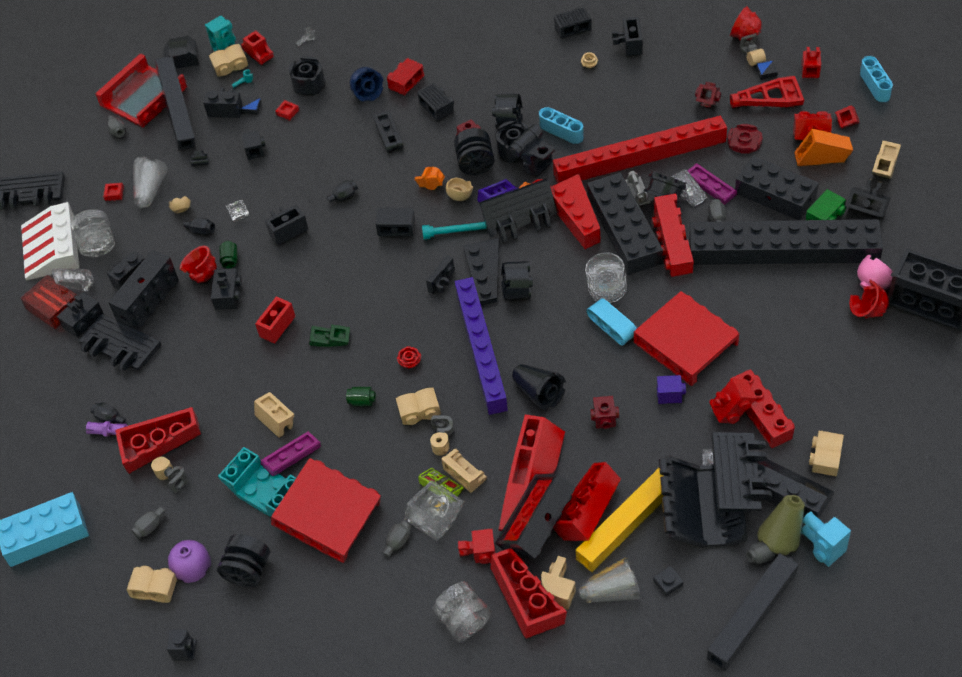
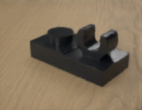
M447 255L426 279L428 292L434 294L437 290L443 293L444 287L442 284L450 285L448 277L452 276L455 271L452 257Z

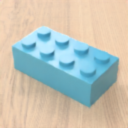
M73 492L0 520V548L3 557L10 567L89 536L80 504Z

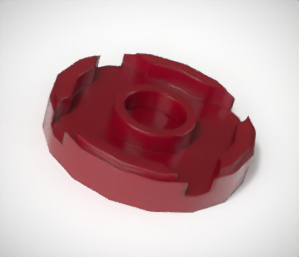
M739 124L737 127H732L729 130L727 144L735 152L742 154L752 153L760 148L763 140L762 133L753 125Z

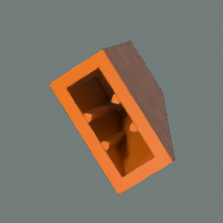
M811 129L794 153L797 166L841 163L851 155L853 147L850 137Z

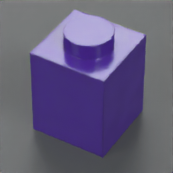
M681 375L657 376L658 404L682 403V395H686V385L681 382Z

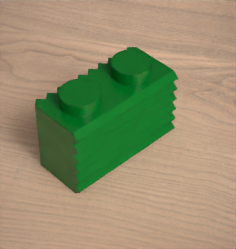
M826 189L807 210L805 220H836L838 216H842L846 211V199Z

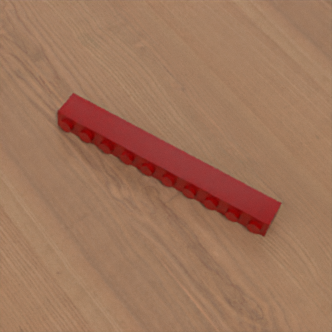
M720 115L554 159L553 174L557 184L579 174L582 181L726 142L727 126Z

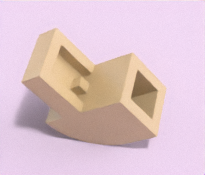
M882 141L872 171L873 175L891 179L900 151V144Z
M558 556L556 562L551 563L549 573L542 572V586L555 597V601L560 607L563 606V608L569 610L576 592L575 581L563 578L567 569L566 558Z

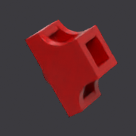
M257 31L243 38L242 50L260 65L274 57L273 52L266 43V39Z

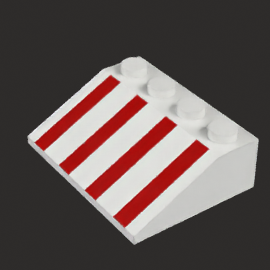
M68 202L50 206L21 225L26 280L80 268L75 218Z

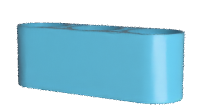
M864 57L862 59L860 76L877 101H889L893 86L892 81L875 57Z
M549 107L542 108L539 111L541 129L573 144L583 141L582 122Z
M601 298L586 310L589 318L618 344L624 345L634 338V331L637 327L605 299Z

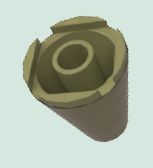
M796 495L785 496L759 527L757 533L758 540L760 542L763 541L776 554L788 555L791 551H797L799 547L805 507L801 498Z

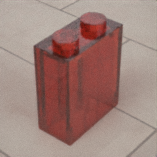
M46 275L20 299L26 310L53 329H56L61 325L57 316L67 308L66 304L68 302L72 303L75 300L74 297L77 294L49 275Z

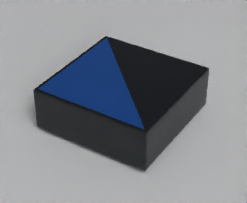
M773 60L756 63L760 79L777 77L778 71Z
M244 97L240 108L241 113L258 114L261 98Z

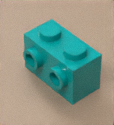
M219 16L205 24L209 41L214 51L225 50L227 47L235 45L236 37L232 33L233 26L229 20Z

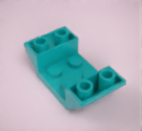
M245 447L240 450L218 475V478L239 499L269 517L273 515L296 479L291 474L287 479L279 474L273 477L261 465L259 455Z

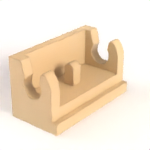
M271 392L254 401L255 416L277 437L280 438L284 435L285 426L290 430L292 429L294 413Z
M454 449L448 455L441 458L443 469L472 493L487 480V476L484 475L482 470L478 471L464 459L457 449Z

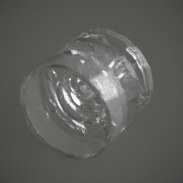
M90 209L82 211L73 218L71 227L78 251L82 255L99 257L112 250L115 239L108 216L103 211Z
M600 253L589 259L586 263L585 274L590 296L595 301L603 298L609 303L621 299L627 291V279L623 260L613 253Z

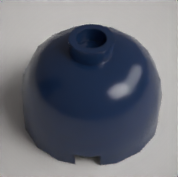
M362 67L351 75L349 82L350 90L361 101H373L382 93L384 79L375 69Z

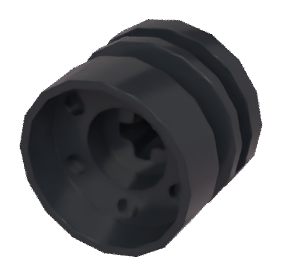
M470 128L460 132L455 137L454 148L459 169L463 173L479 175L493 167L495 159L490 137L486 131L480 128Z
M243 534L231 535L224 550L225 554L222 555L216 571L218 575L232 584L241 587H256L263 573L262 567H265L271 551L259 539Z

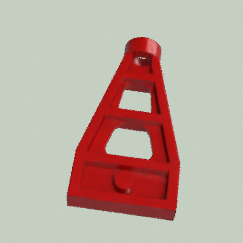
M790 76L777 78L735 94H730V105L732 108L740 106L792 107L804 105V98L796 77ZM779 88L783 97L770 98L768 91ZM761 92L764 99H752L751 95Z

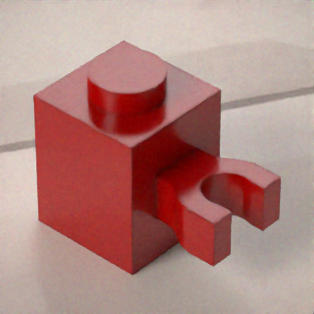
M806 47V51H803L801 63L802 78H820V47H816V51H810V47Z
M492 529L471 531L472 541H458L459 555L466 556L474 553L475 563L488 564L491 562L492 554H495Z

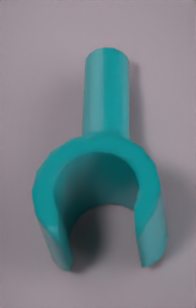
M248 69L244 70L243 77L233 83L232 87L235 88L244 82L251 83L253 81V73L250 74Z

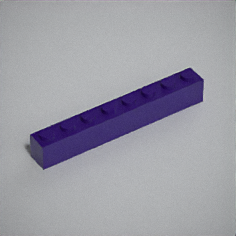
M470 277L455 281L456 294L488 414L492 415L508 411L506 394L474 279Z

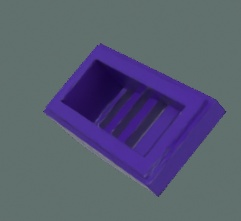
M505 179L478 190L477 200L481 202L517 188Z

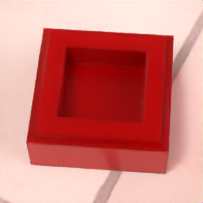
M284 100L275 110L277 116L291 120L299 111V106Z
M123 183L105 184L104 200H122Z

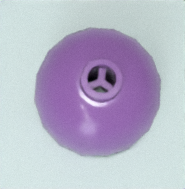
M184 540L177 543L171 549L168 556V566L175 573L177 580H183L185 583L196 582L206 575L208 567L210 568L211 557L205 546L200 542Z

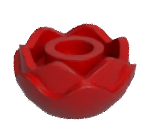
M407 346L399 351L397 361L402 367L411 369L420 363L421 353L416 348Z

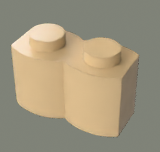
M240 44L231 45L225 50H218L209 55L218 77L248 66L246 56Z
M425 388L416 393H408L396 398L403 425H414L422 419L431 420L432 416L441 414L434 388Z
M819 430L818 437L813 436L812 448L815 449V453L810 454L809 465L813 466L812 472L837 476L844 435Z
M149 566L135 567L127 587V592L131 598L168 603L171 601L177 578L175 573L167 568L153 570Z

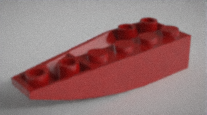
M526 414L524 416L506 489L499 531H502L534 475L554 474L557 468L565 431L545 417Z

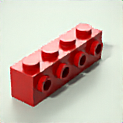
M751 369L732 377L735 379H746L755 393L757 399L745 413L769 446L774 448L793 439L794 423L791 419H787L780 404H776L771 392L764 388L760 377L755 375Z

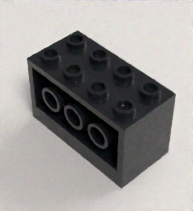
M906 248L892 278L888 296L889 306L962 331V267Z

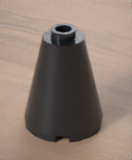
M520 364L513 370L512 378L515 383L540 409L548 410L547 408L550 406L555 407L565 393L563 383H566V380L561 374L525 364Z

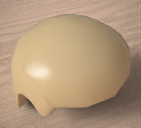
M456 177L447 182L446 193L452 200L465 201L470 197L474 186H471V181L466 182Z

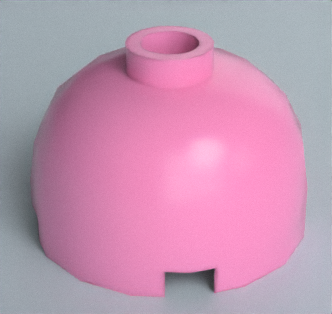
M867 255L860 263L857 271L858 278L861 281L860 286L862 288L871 286L869 283L871 279L884 290L891 287L893 278L891 274L893 271L879 259L875 258L873 261L869 259L871 255Z

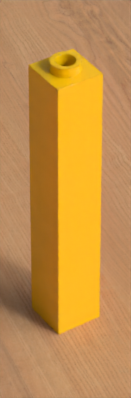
M659 468L592 533L589 541H584L576 549V560L589 571L593 572L662 503V497L665 495L661 493L660 477L663 475H660Z

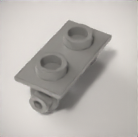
M635 171L629 172L628 179L625 181L638 205L650 204L647 192L643 191L645 187L641 177H638V173Z

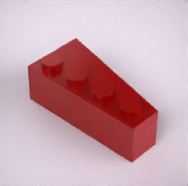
M579 174L551 186L557 215L582 247L587 249L600 243V226Z
M676 194L654 197V217H651L652 227L657 230L655 235L658 242L661 243L663 256H665V269L669 270L671 277L693 273L694 262L689 242L686 240L685 226L681 221L680 207L676 208L678 200Z
M193 407L115 430L122 464L128 474L201 434Z
M607 462L593 463L573 491L572 498L565 505L561 518L556 521L553 529L564 541H589L621 480Z
M512 548L492 554L490 568L525 639L565 624L567 611L563 606H559L555 601V597L550 592L545 590L541 585V581L531 574L527 565Z

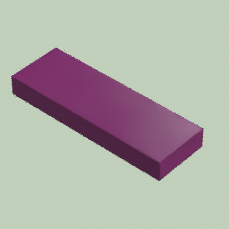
M697 163L685 172L684 177L715 199H719L724 205L737 195V191Z
M307 431L263 458L261 465L274 477L319 449L321 442Z

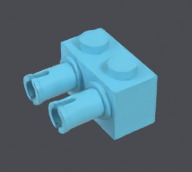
M809 512L803 518L805 525L801 529V534L814 543L813 554L815 558L821 563L824 562L829 567L846 552L851 530L836 517L825 524L812 512Z

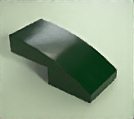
M331 324V328L311 326L309 345L321 347L348 345L350 327Z

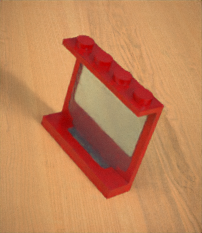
M139 54L95 93L100 106L142 128L166 107L157 70L148 65L146 57L142 54ZM180 74L178 79L183 92L187 85L184 75Z

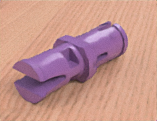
M105 421L104 423L87 422L86 433L101 434L104 437H109L110 435H116V429L128 425L112 424L110 421Z

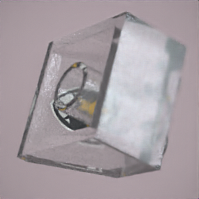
M431 480L406 504L404 520L438 541L450 529L464 505V500Z

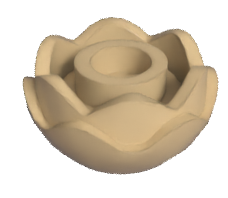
M186 196L181 199L175 198L172 202L169 201V208L175 213H181L189 209L191 201Z

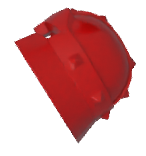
M746 6L737 17L730 36L739 38L740 41L741 37L756 33L758 36L762 30L761 19Z
M199 246L184 257L179 269L184 273H189L192 281L206 283L214 276V270L217 269V265L209 247Z
M871 279L869 282L871 286L863 288L864 292L861 299H859V295L850 296V310L857 317L864 316L866 319L883 316L888 308L889 298L887 293Z

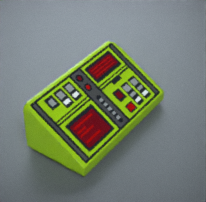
M433 468L428 469L418 477L421 485L439 496L447 495L450 503L464 489L463 486Z

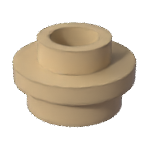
M591 52L585 53L581 58V64L586 68L595 67L598 63L596 55Z

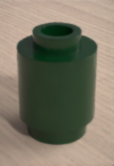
M225 241L219 246V260L223 268L232 269L238 262L237 245L231 241Z
M352 387L347 389V404H352V406H372V402L376 401V392L372 390V387Z

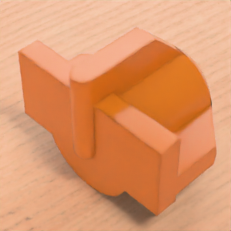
M426 167L422 176L415 177V181L419 187L435 190L437 186H442L445 176L437 167Z

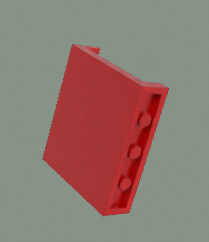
M680 291L634 331V343L674 374L681 375L682 380L693 386L697 382V375L732 343L735 346L738 345L739 332L734 327H730L723 322L719 316H715L708 311L705 306L698 304L691 296Z
M309 458L271 516V525L344 563L348 557L349 549L376 505H380L381 495L372 488L362 486L359 481L343 476L340 471L326 467L323 462Z

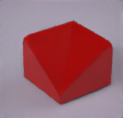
M852 105L835 112L841 129L860 123L856 110Z

